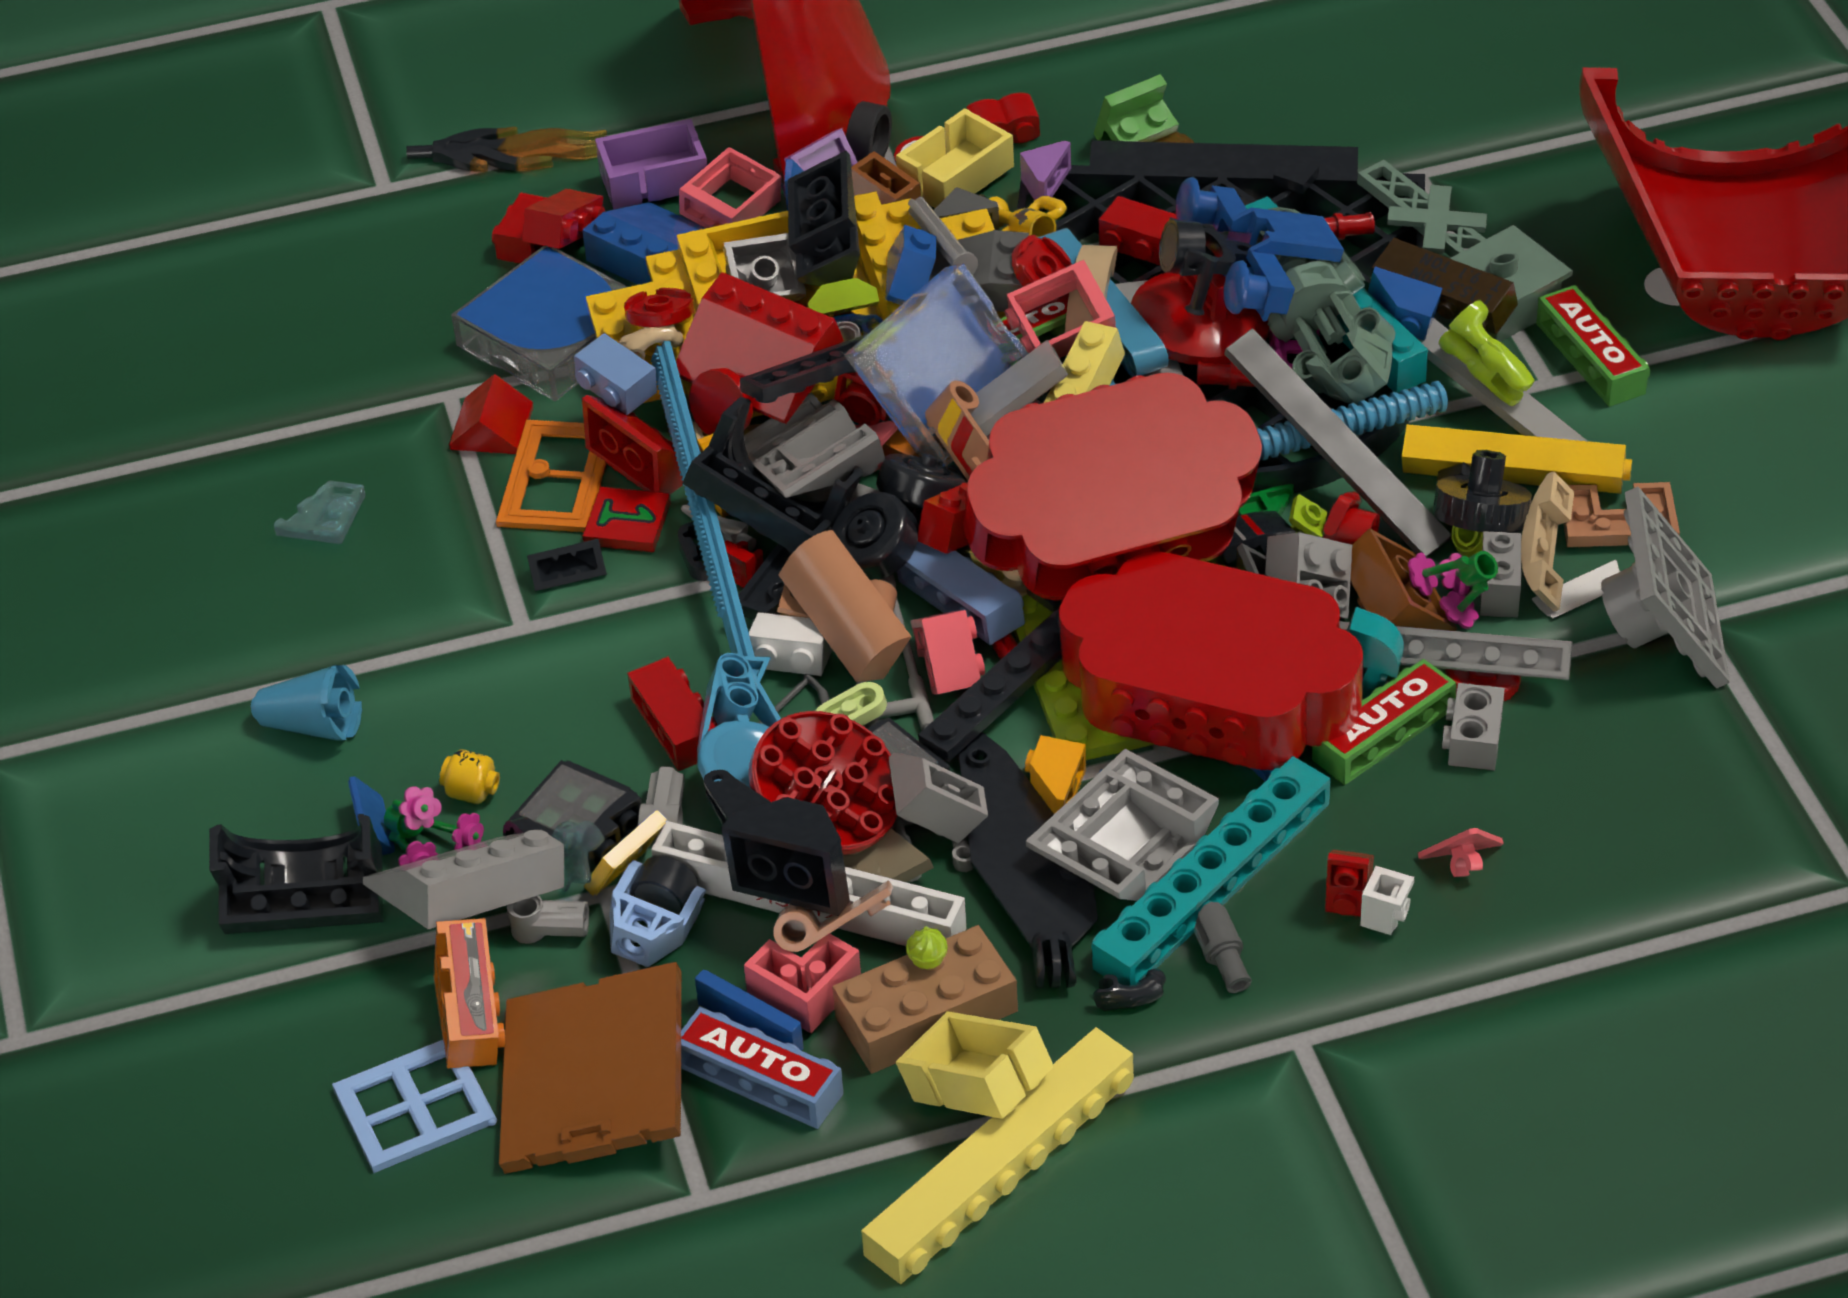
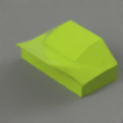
M852 278L821 285L806 307L830 316L876 306L880 301L876 287L858 278Z

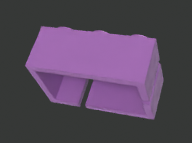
M691 119L595 139L599 171L613 209L642 204V199L648 198V201L651 202L679 196V189L707 166L706 155L700 140H698V135Z

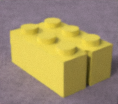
M964 108L944 122L945 128L939 125L896 155V166L920 182L921 197H924L930 206L936 208L956 187L975 194L1013 168V135Z
M948 1011L896 1061L914 1102L939 1107L945 1105L949 1109L1000 1119L1010 1114L1015 1109V1106L1026 1096L1025 1091L1036 1088L1041 1080L1054 1068L1036 1026Z

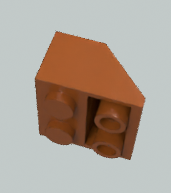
M875 151L851 167L854 196L877 191L881 205L910 198L916 200L918 197H921L920 182Z

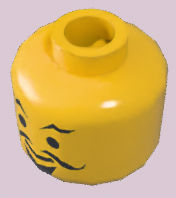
M463 749L455 752L453 756L445 758L439 777L440 785L444 786L447 796L473 804L482 803L489 794L494 795L500 781V773L495 771L494 761L491 757Z

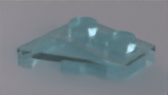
M328 481L317 490L315 495L306 498L297 505L298 513L287 521L279 518L275 522L276 536L342 544L366 496L364 486Z

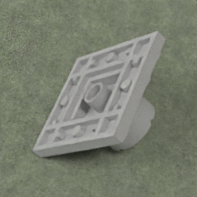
M1638 486L1625 492L1627 509L1624 510V517L1631 531V535L1628 536V543L1634 553L1635 562L1632 563L1631 567L1607 577L1601 582V590L1604 592L1602 594L1603 602L1612 624L1619 635L1625 638L1626 643L1632 648H1637L1669 633L1674 638L1679 652L1683 656L1688 655L1692 659L1694 667L1701 677L1706 676L1716 688L1730 683L1712 574Z

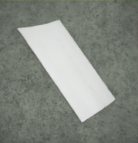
M1617 561L1609 562L1564 583L1560 610L1553 612L1538 596L1532 598V600L1541 611L1551 618L1564 614L1604 594L1601 590L1602 580L1620 572Z

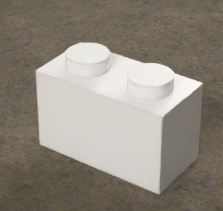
M758 612L749 631L755 657H771L766 670L822 676L831 655V647L810 618Z

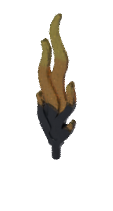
M517 127L478 128L433 141L432 145L407 146L406 153L407 159L433 158V162L444 163L466 171L487 172L488 165L504 170L528 171L553 167L552 157L579 160L596 158L595 139L606 137L607 131L589 132L547 128L518 134Z

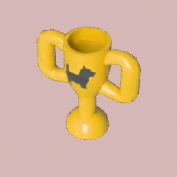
M997 196L989 198L998 204L999 228L1003 227L1004 224L1008 225L1001 231L1029 233V236L1036 235V237L1055 232V221L1063 216L1067 210L1062 200L1050 196H1041L1028 208L1019 209L1014 212L1009 211L1008 204L1002 198ZM1040 209H1046V210H1049L1050 212L1045 213V212H1042V211H1039V210H1040Z

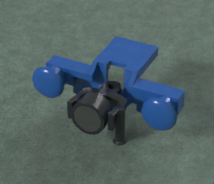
M1190 177L1181 183L1177 193V219L1170 217L1162 231L1159 245V261L1162 270L1166 273H1175L1181 276L1198 275L1190 303L1185 306L1187 312L1194 315L1205 314L1203 307L1213 274H1222L1226 277L1224 283V302L1226 308L1232 314H1239L1243 308L1256 309L1262 320L1267 321L1270 313L1287 314L1295 291L1294 286L1275 255L1340 262L1344 249L1323 216L1260 208L1247 209L1234 188L1211 186L1210 191H1203L1199 189L1197 179ZM1202 224L1213 225L1215 230L1210 228H1203ZM1229 231L1227 239L1220 232ZM1265 231L1262 242L1256 244L1259 232ZM1205 246L1208 247L1214 253L1215 256L1206 254Z

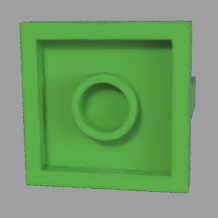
M1159 74L1105 96L1093 133L1098 141L1152 142L1177 132L1179 123L1163 101L1167 83L1162 75Z

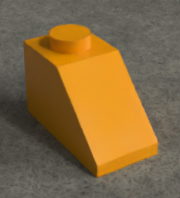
M1041 735L1035 750L1030 749L1027 754L1025 772L1030 773V783L1054 814L1078 793L1086 772V744Z

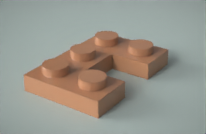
M1670 482L1633 483V488L1638 486L1680 536ZM1568 485L1574 491L1571 521L1563 523L1567 547L1629 545L1628 536L1631 535V531L1624 517L1625 509L1601 510L1597 485Z

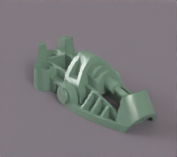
M1276 207V208L1268 209V210H1276V211L1300 213V212H1298V211L1295 210V209L1292 210V209L1282 208V207ZM1265 231L1259 232L1256 244L1262 242ZM1344 251L1340 262L1276 255L1295 291L1287 314L1270 313L1268 326L1273 334L1285 343L1293 337L1296 338L1303 352L1299 353L1294 359L1292 369L1315 393H1324L1344 403H1355L1358 405L1359 401L1372 396L1388 382L1392 363V343L1395 339L1393 326L1375 309H1361L1353 294L1365 287V279L1358 267L1349 259ZM1339 314L1350 331L1347 334L1337 318ZM1319 329L1328 345L1334 342L1340 344L1344 341L1342 337L1346 334L1354 348L1333 363L1326 356L1328 352L1316 330Z

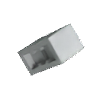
M1483 532L1482 551L1490 553L1495 558L1498 565V573L1496 577L1487 581L1489 589L1480 594V616L1518 618L1521 591V533Z
M1458 683L1456 698H1448L1446 721H1453L1452 726H1444L1442 749H1449L1448 765L1495 771L1505 688Z

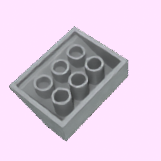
M530 830L525 833L496 837L363 877V885L425 928L432 929L436 927V922L461 920L564 888V844L543 830Z

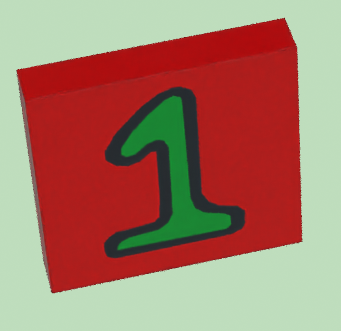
M600 486L583 534V542L599 539L600 547L655 552L671 504L670 493Z

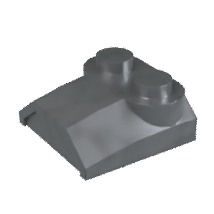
M789 233L724 242L723 251L727 274L793 302L806 297L805 286L796 277V255L789 247Z

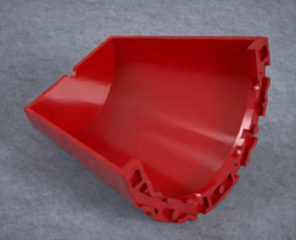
M679 0L680 10L689 25L731 19L735 16H745L749 19H754L778 158L773 159L774 170L777 174L781 175L782 184H785L786 162L784 158L834 130L842 128L846 136L851 114L858 103L865 101L887 106L891 95L888 65L860 0Z
M1582 67L1579 95L1583 115L1683 311L1692 320L1711 330L1735 335L1739 339L1772 337L1776 340H1783L1791 335L1815 331L1848 318V126L1842 129L1841 124L1838 123L1827 130L1813 135L1814 142L1801 147L1799 140L1787 143L1779 149L1763 148L1722 152L1685 147L1671 148L1666 146L1664 141L1657 138L1653 140V143L1646 140L1644 131L1636 127L1630 120L1625 122L1623 112L1616 103L1617 68Z

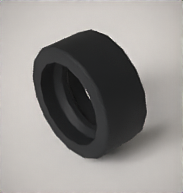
M861 101L853 110L848 123L846 139L857 162L873 151L885 157L892 129V117L889 107Z

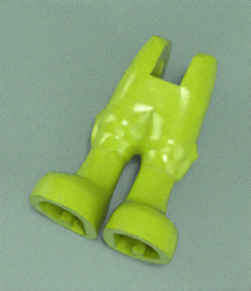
M1481 300L1475 301L1449 325L1451 329L1440 337L1438 345L1447 354L1454 355L1467 365L1472 376L1479 380L1500 400L1509 406H1515L1523 398V392L1527 391L1534 384L1535 380L1526 366L1503 343L1492 338L1485 331L1483 322L1486 320L1489 311Z

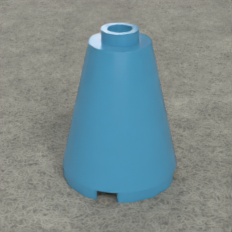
M334 665L259 689L256 696L252 699L251 712L258 723L264 727L336 741L347 740V737H353L357 733L361 722L362 701H355L353 690L360 689L354 672L348 666Z

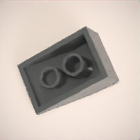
M993 230L959 239L958 241L967 252L974 254L978 260V267L975 273L965 279L954 276L950 263L936 247V260L927 287L945 273L967 304L981 310L1004 312V310L1008 309L1007 294L1023 287L1016 278L1012 267V252L1019 242L1029 236V233Z

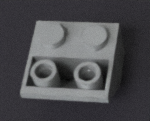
M1300 532L1269 536L1267 538L1265 574L1270 577L1309 585L1326 591L1338 603L1340 619H1348L1352 545Z
M893 753L889 756L896 813L904 820L916 823L939 836H944L959 843L988 817L983 786L924 758Z

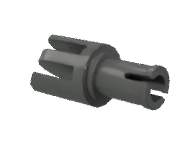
M1210 902L1204 905L1198 914L1194 927V933L1202 948L1203 955L1209 964L1218 966L1229 993L1241 992L1251 985L1250 982H1252L1240 958L1243 942L1238 936L1227 909L1218 902Z

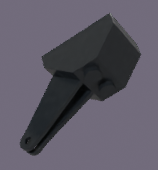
M713 770L707 773L704 777L706 796L722 824L721 830L732 891L839 916L849 904L850 898L841 838L824 806L789 797L770 802L726 770Z

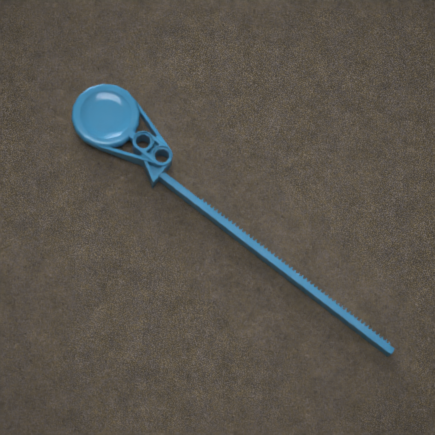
M663 341L662 346H656L650 362L656 369L657 390H660L659 395H661L662 408L665 409L666 423H669L667 427L670 428L671 442H673L672 447H675L674 452H676V461H678L677 466L680 467L678 471H681L680 476H683L681 479L683 481L691 461L700 454L671 342ZM685 486L686 500L689 501L690 515L693 516L691 520H694L693 525H695V535H698L699 550H702L703 565L706 566V575L709 576L707 580L710 581V591H713L711 596H714V606L717 607L715 611L718 612L717 616L722 618L731 653H725L720 656L707 684L697 747V767L703 780L705 775L713 770H726L750 788L749 763L753 750L765 731L781 719L760 683L771 657H755L714 503L698 496L692 489ZM713 712L718 726L708 731ZM752 713H754L763 724L749 721Z

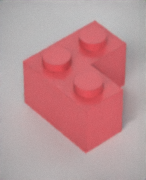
M966 610L951 611L911 620L918 657H924L932 694H942L971 687L981 678L980 676L985 674L983 658L980 653L975 654L972 639L977 638L975 621L972 616L967 617Z
M829 933L818 940L802 957H799L793 952L782 949L777 943L769 939L744 964L747 993L800 1021L801 1028L812 1033L834 1010L832 986L861 974L859 950Z

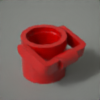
M874 363L862 367L859 372L845 373L838 376L834 399L845 407L851 420L860 425L872 426L879 423L880 420L887 421L891 412L886 407L879 393L875 379ZM847 378H848V379L851 380V382H850L849 385L846 387Z
M1352 491L1341 494L1330 510L1323 528V538L1353 545L1369 528L1378 533L1380 515L1375 512L1359 509L1362 498H1360L1357 492Z

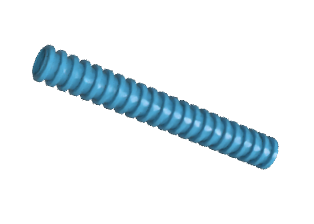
M1434 381L1431 385L1423 384L1420 388L1417 386L1412 387L1410 392L1404 389L1399 394L1397 392L1390 393L1389 397L1382 395L1379 399L1374 397L1370 398L1368 402L1363 400L1359 401L1358 405L1351 403L1348 404L1347 408L1340 406L1337 408V411L1331 410L1354 434L1359 435L1363 431H1373L1374 427L1378 430L1382 429L1384 425L1387 427L1393 426L1395 422L1398 424L1404 423L1405 419L1412 421L1415 420V417L1423 418L1426 413L1430 416L1436 414V411L1439 413L1445 412L1448 406V397L1443 385L1439 381ZM1285 421L1284 425L1276 423L1274 428L1270 425L1265 426L1263 431L1260 428L1257 429L1262 444L1261 460L1268 459L1269 455L1272 458L1277 457L1279 452L1285 455L1289 453L1290 449L1296 452L1300 450V447L1307 449L1311 446L1289 421Z

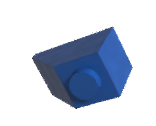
M907 225L903 226L887 253L885 300L907 306L926 289L936 260L935 235L929 234L922 229H916Z
M1374 267L1368 293L1417 339L1425 341L1436 314L1443 288Z

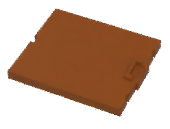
M677 962L600 978L599 984L586 986L582 982L507 999L499 1165L505 1174L533 1168V1164L544 1166L567 1161L569 1164L616 1154V1150L647 1144V1140L650 1139L652 1142L681 1136L682 971Z

